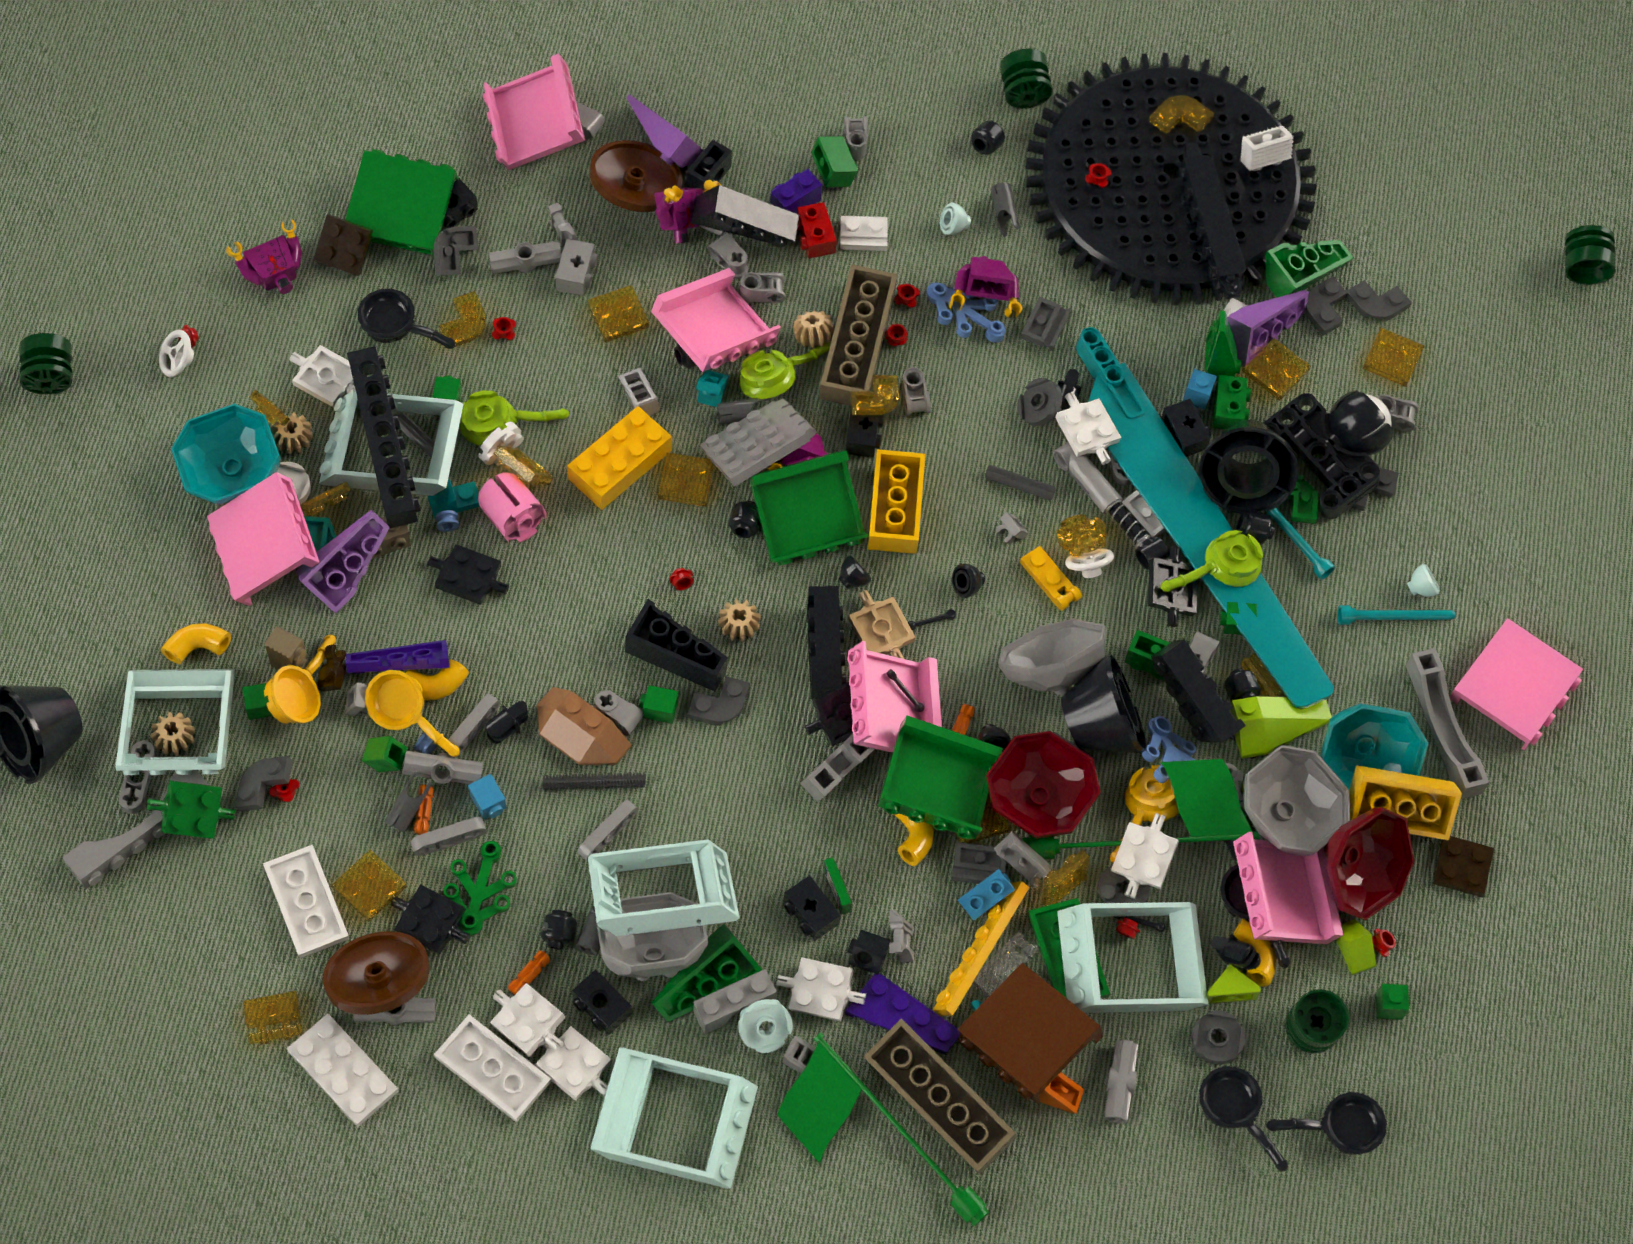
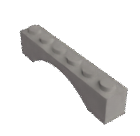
M1432 648L1412 653L1406 668L1450 780L1462 792L1461 799L1480 795L1488 786L1489 780L1481 760L1468 745L1458 725L1448 694L1445 671L1437 650Z
M192 770V774L187 775L175 774L169 779L209 785L197 770ZM167 786L166 792H165V794H164V796H163V798H162V801H163L164 797H165L166 794H167L168 786ZM154 810L140 825L114 838L82 842L62 857L67 868L85 889L90 885L98 884L110 870L118 869L129 856L141 852L148 842L165 834L161 832L162 811Z

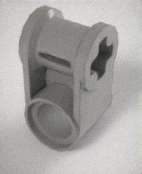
M576 101L584 139L591 140L602 127L605 119L598 111Z
M844 116L845 142L850 149L853 160H861L866 156L868 118L867 116H863V118H848V116Z
M726 233L707 246L708 252L715 262L720 264L724 270L730 268L735 274L734 279H741L744 274L748 273L747 253L729 233Z
M778 272L746 273L741 278L739 294L748 303H780L785 300V293L782 288V284L785 281L784 275Z
M916 367L908 368L903 374L901 384L905 414L910 416L911 413L922 411L930 413L931 402L924 374ZM914 380L917 384H910L908 381Z
M1385 394L1377 397L1386 405L1390 412L1391 427L1400 431H1412L1415 429L1414 416L1419 407L1416 402Z
M1197 631L1191 641L1190 648L1204 666V669L1201 671L1204 674L1220 642Z
M601 691L595 698V708L611 719L624 736H629L644 716L637 706L625 701L612 691Z

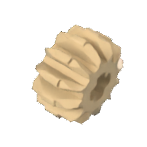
M814 310L810 313L805 311L804 315L797 316V320L794 321L793 330L797 343H802L803 347L810 345L814 348L817 345L822 347L823 343L830 342V338L833 337L834 325L830 315H825L824 311L816 312Z
M293 412L291 417H287L283 413V420L275 419V426L271 427L275 443L280 452L287 449V453L290 455L293 450L301 453V447L308 448L309 440L313 438L311 423L306 421L303 415L297 417Z
M737 598L734 600V605L727 602L725 609L720 610V619L718 620V626L722 628L723 636L730 634L731 641L739 637L740 641L743 642L745 635L752 639L754 631H758L760 626L758 623L760 621V614L756 613L757 607L755 605L748 607L749 602L747 599L743 604H739Z
M168 712V718L164 719L159 716L158 721L160 724H152L154 732L150 736L152 741L155 742L154 745L157 750L163 749V753L166 755L173 750L174 755L178 756L179 749L182 748L184 751H188L187 744H194V737L192 735L196 731L194 726H191L190 718H184L180 712L173 717L172 713Z

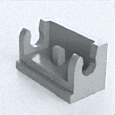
M1013 831L994 848L997 855L1006 860L1023 875L1034 888L1038 887V881L1041 877L1047 880L1051 876L1049 863Z

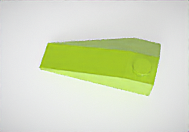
M1250 697L1232 700L1231 706L1233 708L1230 710L1236 721L1241 718L1246 725L1234 734L1241 759L1266 755L1272 752L1274 748L1284 743L1288 744L1294 738L1304 733L1308 734L1328 724L1332 718L1326 700L1308 708L1300 709L1295 707L1287 697Z

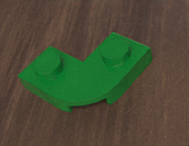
M1298 475L1296 486L1287 498L1292 500L1291 521L1315 524L1317 521L1318 492L1308 482L1303 480L1304 476Z

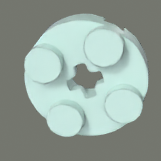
M776 999L759 1000L743 1008L738 1024L739 1034L745 1045L761 1053H769L781 1048L785 1044L784 1040L788 1034H791L793 1028L790 1014ZM765 1021L772 1022V1024L768 1026L767 1031H763L762 1028H759V1026Z

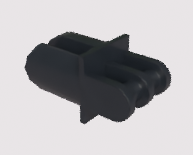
M1076 369L1068 370L1065 382L1058 381L1062 392V411L1070 408L1065 398L1066 394L1074 392L1079 400L1082 386L1077 385L1079 372Z
M518 701L508 709L502 705V711L486 723L487 737L490 742L499 744L514 732L521 733L520 725L528 720L526 702Z
M1233 934L1228 939L1221 936L1212 938L1210 945L1216 949L1218 956L1228 966L1231 964L1232 966L1252 970L1260 965V955L1251 944L1239 941Z

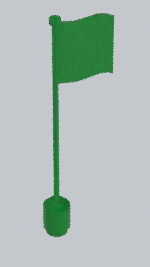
M1223 759L1160 762L1171 781L1179 814L1191 836L1176 838L1179 841L1178 843L1237 840L1246 833L1252 832L1241 809L1233 777ZM1253 831V838L1259 840L1258 831ZM1031 835L1023 838V841L1044 860L1055 859V854H1060V849L1120 846L1122 840L1059 843V838L1047 837L1036 839Z
M821 1032L816 1035L813 1040L818 1044L807 1067L787 1092L779 1107L777 1116L813 1157L821 1163L828 1144L849 1117L863 1090L953 1191L950 1196L953 1201L950 1205L967 1224L970 1222L975 1227L990 1213L986 1208L987 1204L970 1186L964 1188L961 1185L957 1188L823 1039L825 1036Z

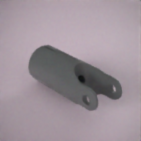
M1009 183L995 184L990 189L999 230L1003 236H1007L1006 223L1010 218L1012 219L1013 226L1016 229H1020L1015 202Z
M752 398L717 404L720 425L739 422L751 412L753 404L771 400V398Z
M414 772L408 779L384 821L404 833L432 783L430 780L423 793L417 798H412L409 795V786L417 772Z
M594 906L586 918L576 943V948L588 955H597L600 949Z

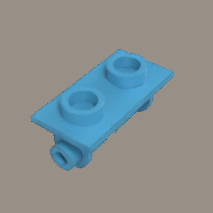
M998 869L959 898L958 901L974 921L1015 889L1010 883V878Z

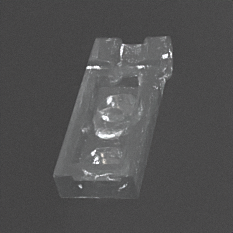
M1018 931L980 969L972 984L985 996L989 997L1021 963L1025 964L1038 952L1039 948L1034 943L1030 944L1021 931ZM1017 946L1023 951L1021 955L1014 950Z

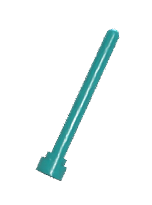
M1277 508L1269 511L1265 509L1313 563L1314 573L1320 580L1325 579L1335 570L1332 562L1324 557L1320 558Z
M1339 605L1337 610L1339 625H1350L1356 620H1452L1456 616L1453 610H1356L1351 608L1350 605Z

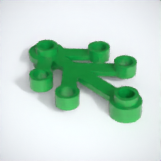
M487 841L481 846L480 853L483 860L476 884L473 883L468 875L466 863L463 860L456 859L451 863L452 874L458 877L471 898L469 908L466 907L459 897L460 891L456 884L449 883L443 889L446 898L466 908L460 919L459 929L469 933L470 936L476 935L481 931L485 920L499 912H506L510 908V899L506 895H498L494 900V904L479 911L481 903L506 888L515 887L517 884L516 874L513 871H505L500 880L487 886L492 865L498 862L502 856L501 847L495 841ZM489 847L496 849L493 853L486 852V849ZM457 865L463 866V869L461 871H455L454 867ZM511 876L514 880L511 883H507L504 881L505 878ZM449 889H455L456 893L454 895H448L447 891ZM501 900L507 902L504 907H500L497 904ZM467 919L475 920L472 925L465 924Z

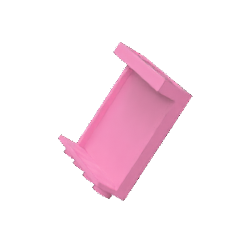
M560 54L551 56L552 66L492 89L487 82L483 83L485 89L483 98L489 107L487 117L493 126L491 136L497 145L495 155L498 162L503 163L508 170L585 141L569 68Z
M730 268L658 295L651 310L653 315L702 372L716 369L729 361H736L743 355L753 354L765 346H772L777 341V335L781 329L780 325L769 329L734 289L731 283L735 274Z
M277 472L207 516L210 524L209 530L214 536L217 545L216 551L224 567L223 573L228 579L231 588L230 594L237 602L251 606L253 604L250 596L302 564L314 567L320 563L292 480Z
M1507 618L1455 687L1449 698L1455 704H1458L1461 699L1517 736L1525 742L1521 748L1525 751L1530 743L1535 745L1543 733L1539 731L1544 725L1548 728L1556 716L1552 713L1557 707L1561 710L1569 697L1566 696V693L1569 689L1574 692L1582 681L1579 675L1583 668Z
M864 641L848 650L849 685L851 689L850 706L852 709V732L855 745L893 752L900 724L906 715L942 727L937 659L928 657L918 663L866 650V642ZM890 669L897 674L898 679L913 697L924 705L922 712L915 711L913 703L898 685L888 677L887 672Z
M1248 832L1233 841L1254 939L1327 945L1343 936L1338 909L1328 877L1324 847L1314 855L1297 856L1277 849L1266 840L1254 839L1252 832Z

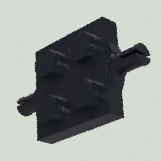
M455 544L451 554L444 561L430 556L427 566L440 570V574L435 582L436 589L479 605L482 604L485 596L492 589L505 595L508 592L509 584L496 580V575L501 568L500 560Z
M1171 546L1169 547V559L1163 560L1154 557L1149 561L1148 606L1166 611L1168 613L1167 626L1177 627L1178 614L1193 616L1197 613V580L1186 584L1185 587L1181 586L1169 592H1164L1160 586L1163 581L1174 579L1179 575H1185L1195 570L1192 566L1186 565L1179 560L1180 547Z
M849 682L812 699L817 712V720L804 725L808 735L822 730L826 735L829 745L834 746L845 741L853 734Z
M421 884L409 902L398 896L393 898L396 902L391 901V906L403 911L394 931L416 938L425 948L439 955L452 938L459 940L463 944L468 942L465 938L470 939L469 933L459 929V922L466 908Z

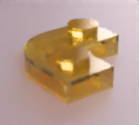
M1177 95L1165 100L1150 115L1149 122L1166 134L1180 120L1200 132L1213 119L1214 112L1191 97Z
M475 291L453 298V304L460 318L439 325L441 334L454 339L455 347L475 340L485 329V312Z
M873 375V391H851L852 415H883L893 411L898 405L899 400L897 375Z
M256 389L249 396L258 405L256 409L264 414L273 425L276 421L282 426L289 422L290 418Z

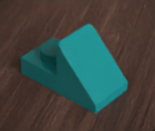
M711 370L705 371L697 382L696 390H699L697 402L714 407L722 403L730 375Z
M449 479L444 490L433 496H427L434 519L442 511L451 510L459 513L480 507L478 502L479 493L475 481L452 487Z

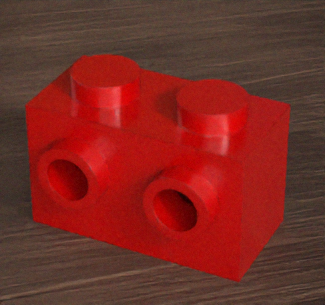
M821 202L797 207V214L799 215L797 231H800L801 234L799 238L802 251L806 250L808 259L836 253L837 240L825 203Z

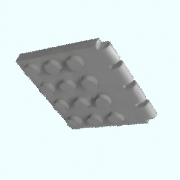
M780 399L776 402H770L759 410L751 411L744 419L731 423L724 431L708 437L700 446L706 456L735 487L810 442V438L816 434V430L785 399Z

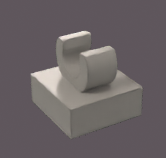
M1006 512L1000 517L1004 524L999 525L996 532L1002 534L1005 530H1008V536L1003 540L1005 543L1013 542L1015 537L1022 540L1029 534L1015 515Z
M357 682L347 691L346 715L356 716L360 711L368 713L365 705L366 684Z

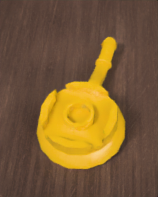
M329 634L324 637L321 647L317 649L316 655L305 669L293 665L283 666L266 683L264 697L268 696L269 700L266 705L274 718L281 723H306L312 721L318 715L321 706L320 693L311 675L324 661L326 646L335 644L336 638L334 635Z
M387 670L378 673L369 682L365 691V705L369 716L376 724L388 730H401L418 723L423 732L434 741V744L439 745L449 756L457 757L460 754L458 746L446 739L442 733L440 734L422 716L424 706L423 689L415 677L402 671Z
M1151 765V768L1146 770L1143 767L1132 775L1125 791V804L1134 815L1131 823L1141 826L1142 821L1153 822L1155 813L1165 816L1164 821L1175 817L1179 813L1170 779L1165 783H1160L1154 778L1153 773L1160 765ZM1117 846L1114 852L1110 854V861L1112 863L1115 861L1120 846Z

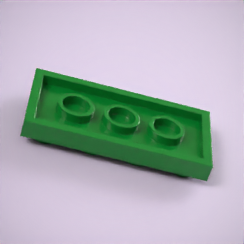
M1078 898L1028 910V918L1050 984L1065 998L1067 997L1057 911L1080 905ZM1096 953L1100 997L1103 999L1110 996V991Z

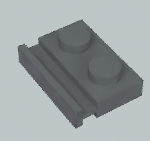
M1039 296L1021 334V338L1041 347L1046 346L1050 351H1053L1071 309L1067 308L1066 310L1061 305Z
M956 842L952 881L979 884L998 869L1004 874L1006 860L997 855L993 846Z

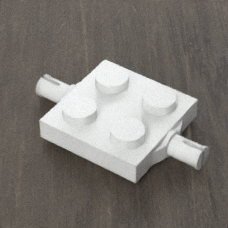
M320 345L307 358L302 357L296 352H293V355L290 356L291 362L301 366L298 374L292 380L293 385L331 407H334L336 401L343 395L355 390L349 361Z
M1074 392L1066 394L1065 398L1070 408L1058 412L1055 418L1076 457L1087 453H1096L1102 465L1109 463L1111 458L1105 449L1110 445L1119 443L1121 436L1100 398L1087 403H1079Z
M1155 813L1151 827H1142L1131 822L1128 824L1111 869L1112 872L1122 875L1130 881L1124 894L1127 897L1130 896L1135 899L1139 885H1150L1161 889L1179 842L1178 839L1167 836L1160 831L1166 818L1163 815L1160 816L1158 813Z
M801 957L799 969L794 978L779 975V980H777V986L791 988L792 997L789 1005L791 1011L840 1022L844 1008L849 1001L864 1005V999H866L865 993L851 991L852 968Z
M527 983L511 998L501 990L496 991L498 995L495 993L493 999L503 1007L490 1023L529 1057L538 1047L545 1043H548L555 1051L560 1050L558 1045L561 1048L563 1047L564 1042L554 1035L557 1026L566 1018L560 1010Z
M571 1026L558 1038L564 1042L562 1048L558 1045L559 1051H555L548 1043L542 1045L547 1050L535 1066L550 1077L551 1081L575 1101L592 1087L605 1097L608 1085L600 1077L602 1072L611 1063V1058Z

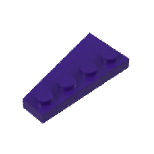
M446 640L349 653L346 654L347 673L362 674L372 671L450 668Z
M880 973L879 975L874 974L860 991V993L866 994L864 1005L852 1002L845 1011V1015L853 1018L857 1017L866 1021L867 1024L875 1027L879 1026L886 1030H890L902 1019L932 1050L947 1055L960 1037L955 1026Z

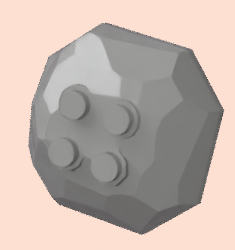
M1069 619L1039 626L1002 648L998 662L1000 669L1006 678L1012 682L1037 691H1053L1056 695H1063L1070 690L1069 687L1079 682L1105 658V625Z
M1281 745L1245 775L1244 809L1258 833L1277 849L1291 855L1309 856L1319 851L1328 843L1331 836L1340 826L1350 821L1349 789L1316 751Z
M672 892L620 899L622 914L697 904ZM597 925L601 956L608 969L616 975L635 977L640 981H646L650 977L658 975L665 977L675 976L678 971L696 962L708 945L705 925L615 936L608 930H602Z

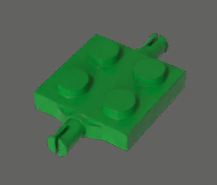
M169 780L168 791L163 801L148 799L147 801L149 804H156H147V810L162 811L161 832L168 834L214 839L216 824L219 818L231 820L235 818L234 815H229L235 814V809L221 808L222 787Z

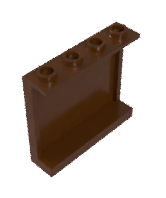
M1021 963L957 1029L960 1036L959 1042L967 1051H975L979 1055V1060L986 1067H994L998 1071V1076L1006 1084L1009 1085L1012 1082L1018 1088V1093L1025 1100L1029 1101L1032 1099L1037 1104L1041 1102L1039 1094L1091 1040L1096 1044L1103 1037L1098 1023L1024 963Z

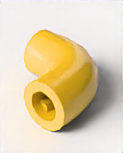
M191 624L177 630L167 639L160 651L170 661L181 664L187 655L197 648L207 649L217 655L223 654L228 648L232 636L226 630L211 624Z
M449 659L450 668H442L434 675H425L415 669L407 670L406 672L415 677L421 684L424 701L439 700L453 694L469 675L466 667L452 659Z
M897 814L895 816L907 827L909 832L907 839L898 847V853L907 864L916 866L926 857L933 845V825L925 822H913L907 816Z
M1241 919L1233 935L1239 941L1251 944L1256 952L1259 953L1261 959L1260 965L1256 969L1247 970L1246 976L1261 987L1268 986L1275 974L1277 957L1273 948L1270 947V941L1254 939L1250 922Z

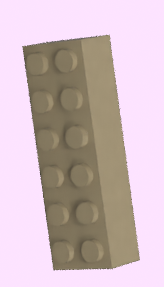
M851 264L820 384L819 399L851 406V400L868 402L896 290L898 274Z
M902 1019L864 1056L980 1175L1018 1137Z

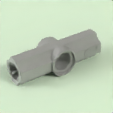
M558 241L536 245L522 242L514 249L488 253L492 274L513 270L528 273L533 271L536 266L558 263L562 256Z
M406 751L403 774L412 775L414 772H417L415 776L431 778L439 784H446L450 781L471 784L481 779L483 763L453 758L448 753L431 755ZM443 765L449 768V770L441 771L437 767Z
M412 998L400 1006L402 1009L397 1014H390L388 1011L371 1015L354 1014V1021L388 1022L391 1025H400L404 1022L435 1023L436 998Z
M1116 1040L1112 1066L1109 1068L1106 1082L1108 1094L1104 1119L1116 1124L1127 1123L1130 1100L1136 1084L1137 1073L1135 1072L1138 1044L1129 1040Z

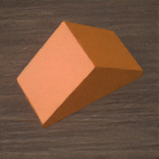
M1060 1072L1039 1094L1041 1103L1077 1114L1084 1089Z

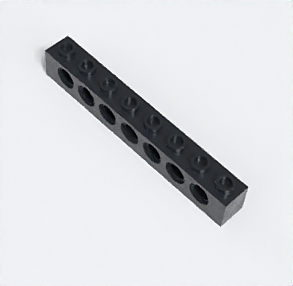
M376 346L348 352L349 365L387 524L390 528L418 522L416 512L421 510L418 498H412L411 491L416 489L413 477H407L406 471L411 469L407 455L402 456L401 450L406 449L403 436H397L396 430L401 428L398 415H392L391 411L396 409L393 395H387L386 391L391 389L388 374H382V370L386 369L383 354H377ZM399 496H404V497L401 498V499H395V498H397V497H399Z

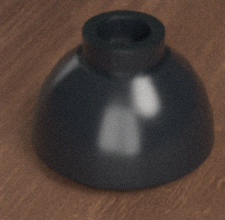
M847 556L841 566V576L838 578L847 589L851 586L861 587L870 583L871 576L852 556Z
M959 564L952 573V586L957 595L962 598L975 595L985 582L984 574L970 564Z
M993 724L985 725L977 737L980 741L1003 748L1002 752L1011 742L1009 734L1004 729Z

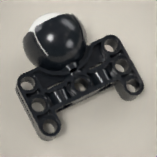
M1358 390L1350 391L1334 403L1329 414L1315 396L1303 393L1263 422L1290 445L1299 458L1328 488L1320 496V513L1326 519L1339 517L1379 485L1380 468L1369 456L1383 450L1390 443L1393 432L1391 429L1390 412L1386 405L1378 398L1358 392ZM1306 405L1312 407L1306 411L1301 409V407ZM1284 420L1293 421V423L1289 425H1285L1282 422ZM1316 453L1323 454L1324 457L1317 459L1314 458L1313 455ZM1366 473H1372L1375 476L1373 478L1368 479L1365 478L1363 475ZM1351 487L1354 488L1356 491L1353 493H1347L1344 491V489ZM1328 502H1334L1337 504L1335 507L1331 508L1325 506V504Z

